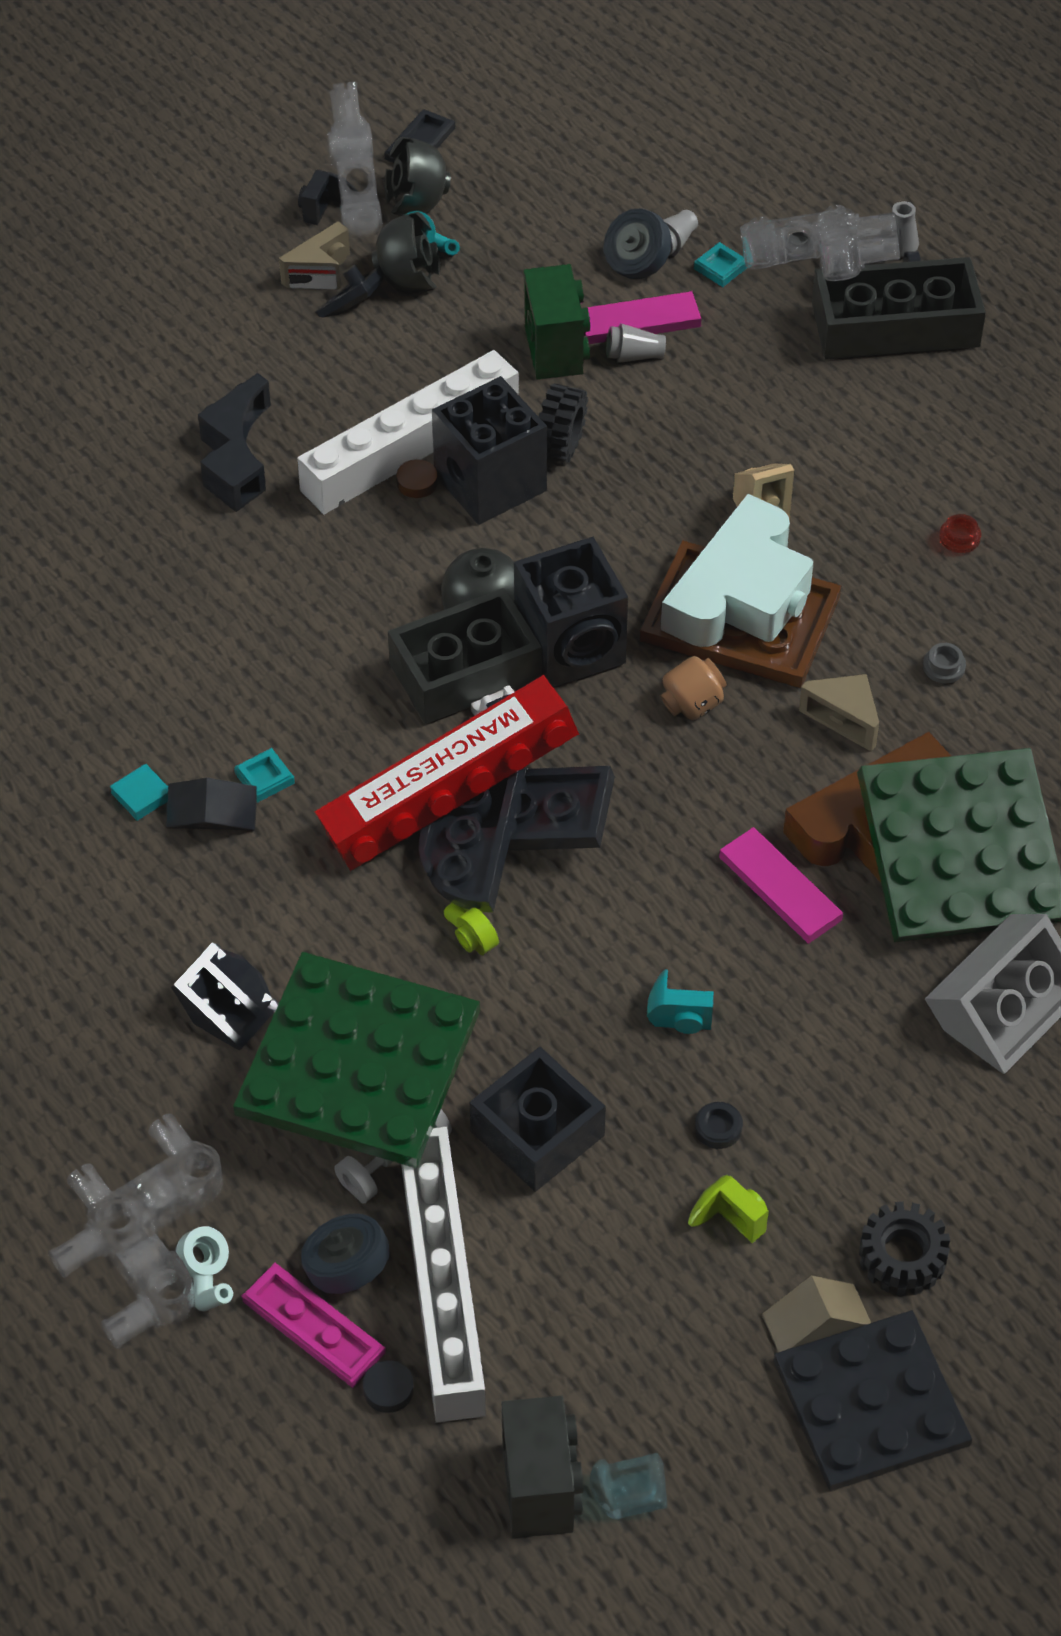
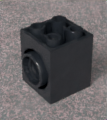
M502 376L432 409L434 467L437 470V478L478 525L547 491V425Z
M594 536L514 561V603L542 646V675L546 677L552 687L626 664L628 596Z

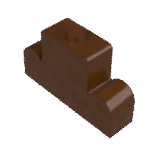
M927 732L868 765L949 757L951 755L930 732ZM858 770L786 808L783 833L808 861L819 866H831L843 859L846 848H850L877 880L881 882L859 785Z

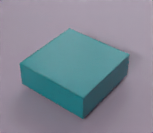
M719 242L694 261V269L721 287H724L748 268L749 260Z
M272 748L234 767L235 775L242 784L257 786V803L295 784L294 776Z
M144 764L110 786L111 794L137 821L168 801V786L147 764Z

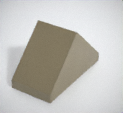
M867 674L806 681L802 685L799 705L800 712L869 751L876 747L879 719Z
M812 1275L762 1313V1317L778 1352L871 1323L854 1284Z

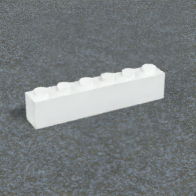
M495 350L483 355L299 456L300 491L323 514L337 508L339 502L343 499L347 502L395 475L403 463L415 459L421 460L433 453V408L500 376L519 395V372Z
M447 1126L433 1128L418 1167L413 1168L401 1164L436 1423L486 1416L485 1386Z

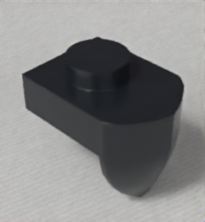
M317 169L308 185H303L299 193L298 206L302 208L303 222L318 225L331 201L349 203L359 198L360 193L341 176Z

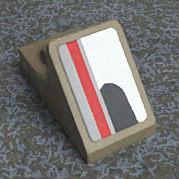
M338 221L279 257L281 284L288 288L341 289L339 265L350 255L348 228Z

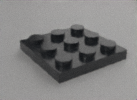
M913 1310L774 1354L773 1361L829 1492L971 1446L972 1437Z

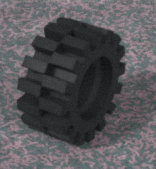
M556 383L552 384L550 389L547 390L546 399H543L542 412H539L538 417L547 425L548 458L570 462L571 457L573 458L575 448H577L578 441L583 434L582 428L586 422L584 418L588 409L586 406L588 402L587 391Z
M904 1201L895 1202L893 1212L890 1211L886 1204L879 1208L878 1216L872 1213L868 1217L867 1226L864 1225L859 1247L860 1265L863 1271H869L867 1278L873 1284L877 1280L881 1281L880 1289L885 1292H889L892 1286L898 1288L897 1295L905 1296L906 1289H912L913 1295L921 1294L923 1286L926 1285L928 1289H931L936 1285L937 1277L941 1279L944 1274L950 1250L949 1233L944 1234L946 1225L942 1219L933 1223L935 1212L928 1208L924 1215L919 1213L921 1204L912 1202L910 1211L904 1210ZM907 1236L920 1244L923 1255L916 1261L902 1262L888 1255L885 1245L894 1237Z

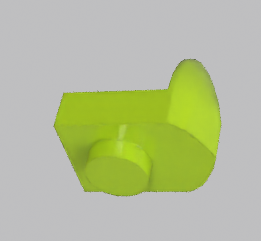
M724 1175L701 1194L688 1220V1224L691 1227L698 1226L707 1222L719 1212L753 1243L766 1232L768 1209L758 1193L752 1189L746 1190L733 1177Z

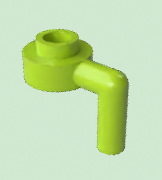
M453 903L445 908L444 916L458 928L455 930V935L466 951L471 953L476 950L480 955H484L499 944L494 927L479 909L472 907L468 910Z

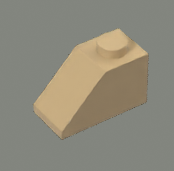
M769 464L735 473L733 500L738 507L746 495L750 494L785 511L790 521L794 478L792 465Z

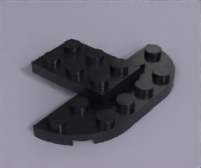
M509 695L500 697L487 703V708H489L490 706L494 705L495 703L499 702L500 700L504 699ZM611 766L526 769L525 767L421 829L419 853L423 868L432 885L445 899L457 906L468 910L475 907L481 912L493 913L508 850L600 848L615 779Z

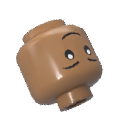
M692 656L663 676V686L666 692L661 694L660 697L674 717L682 713L687 719L696 720L723 701V688L727 686V683L716 665L709 658L703 661L696 656Z

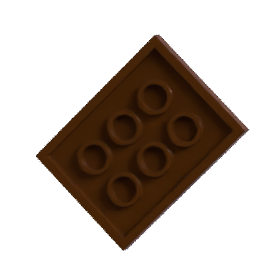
M682 540L640 629V641L685 655L696 656L702 660L709 658L713 663L801 688L840 599L842 585L812 577L811 590L802 612L798 617L792 616L777 637L771 642L764 641L725 623L724 635L717 644L709 647L695 646L661 630L663 600L705 548L704 546Z

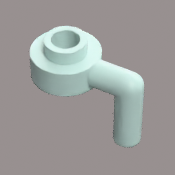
M206 1226L198 1227L184 1234L176 1247V1259L180 1268L187 1275L193 1277L194 1305L200 1311H208L228 1303L233 1297V1290L228 1284L222 1283L213 1287V1274L221 1271L226 1265L229 1249L224 1236L216 1229ZM194 1246L200 1248L204 1254L202 1263L198 1262L193 1255Z

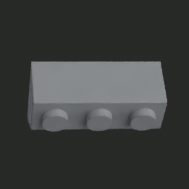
M1011 914L925 998V1001L945 1032L998 1071L1005 1074L1061 1017V938L1047 914Z

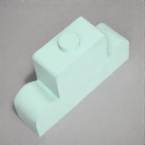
M747 494L663 600L661 630L692 645L709 647L717 644L722 639L725 623H728L764 641H773L792 616L798 617L802 612L811 590L813 560L787 548L790 523L786 512L779 507Z

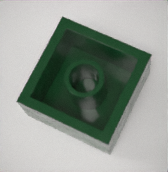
M571 264L523 269L524 327L536 380L583 374V361L590 359L588 338L584 336V332H590V317L588 308H581L580 305L584 302L581 279L574 280Z

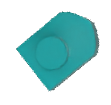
M668 969L663 970L656 979L648 998L647 1017L655 1027L675 1028L677 1031L685 1034H694L701 1031V1029L711 1030L714 991L667 989Z

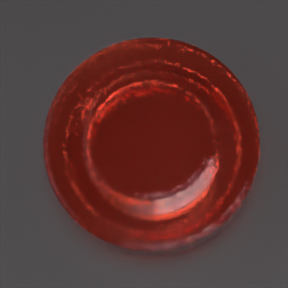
M955 514L949 517L941 526L939 539L948 550L956 553H967L979 546L981 530L977 521L971 516Z

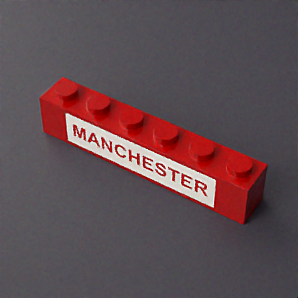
M542 675L314 812L349 870L352 871L480 793L485 792L515 772L525 768L555 748L563 745L579 735V732L568 706L546 677Z

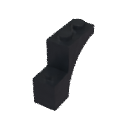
M259 373L244 383L238 384L231 392L214 404L208 405L198 414L201 440L213 449L200 461L203 487L235 512L266 491L264 465L255 458L246 444L252 425L264 411L271 407L269 381Z

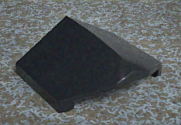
M216 943L209 945L171 987L193 1024L239 1051L270 1018L278 1006V1001L271 997L263 975L243 956L224 950Z

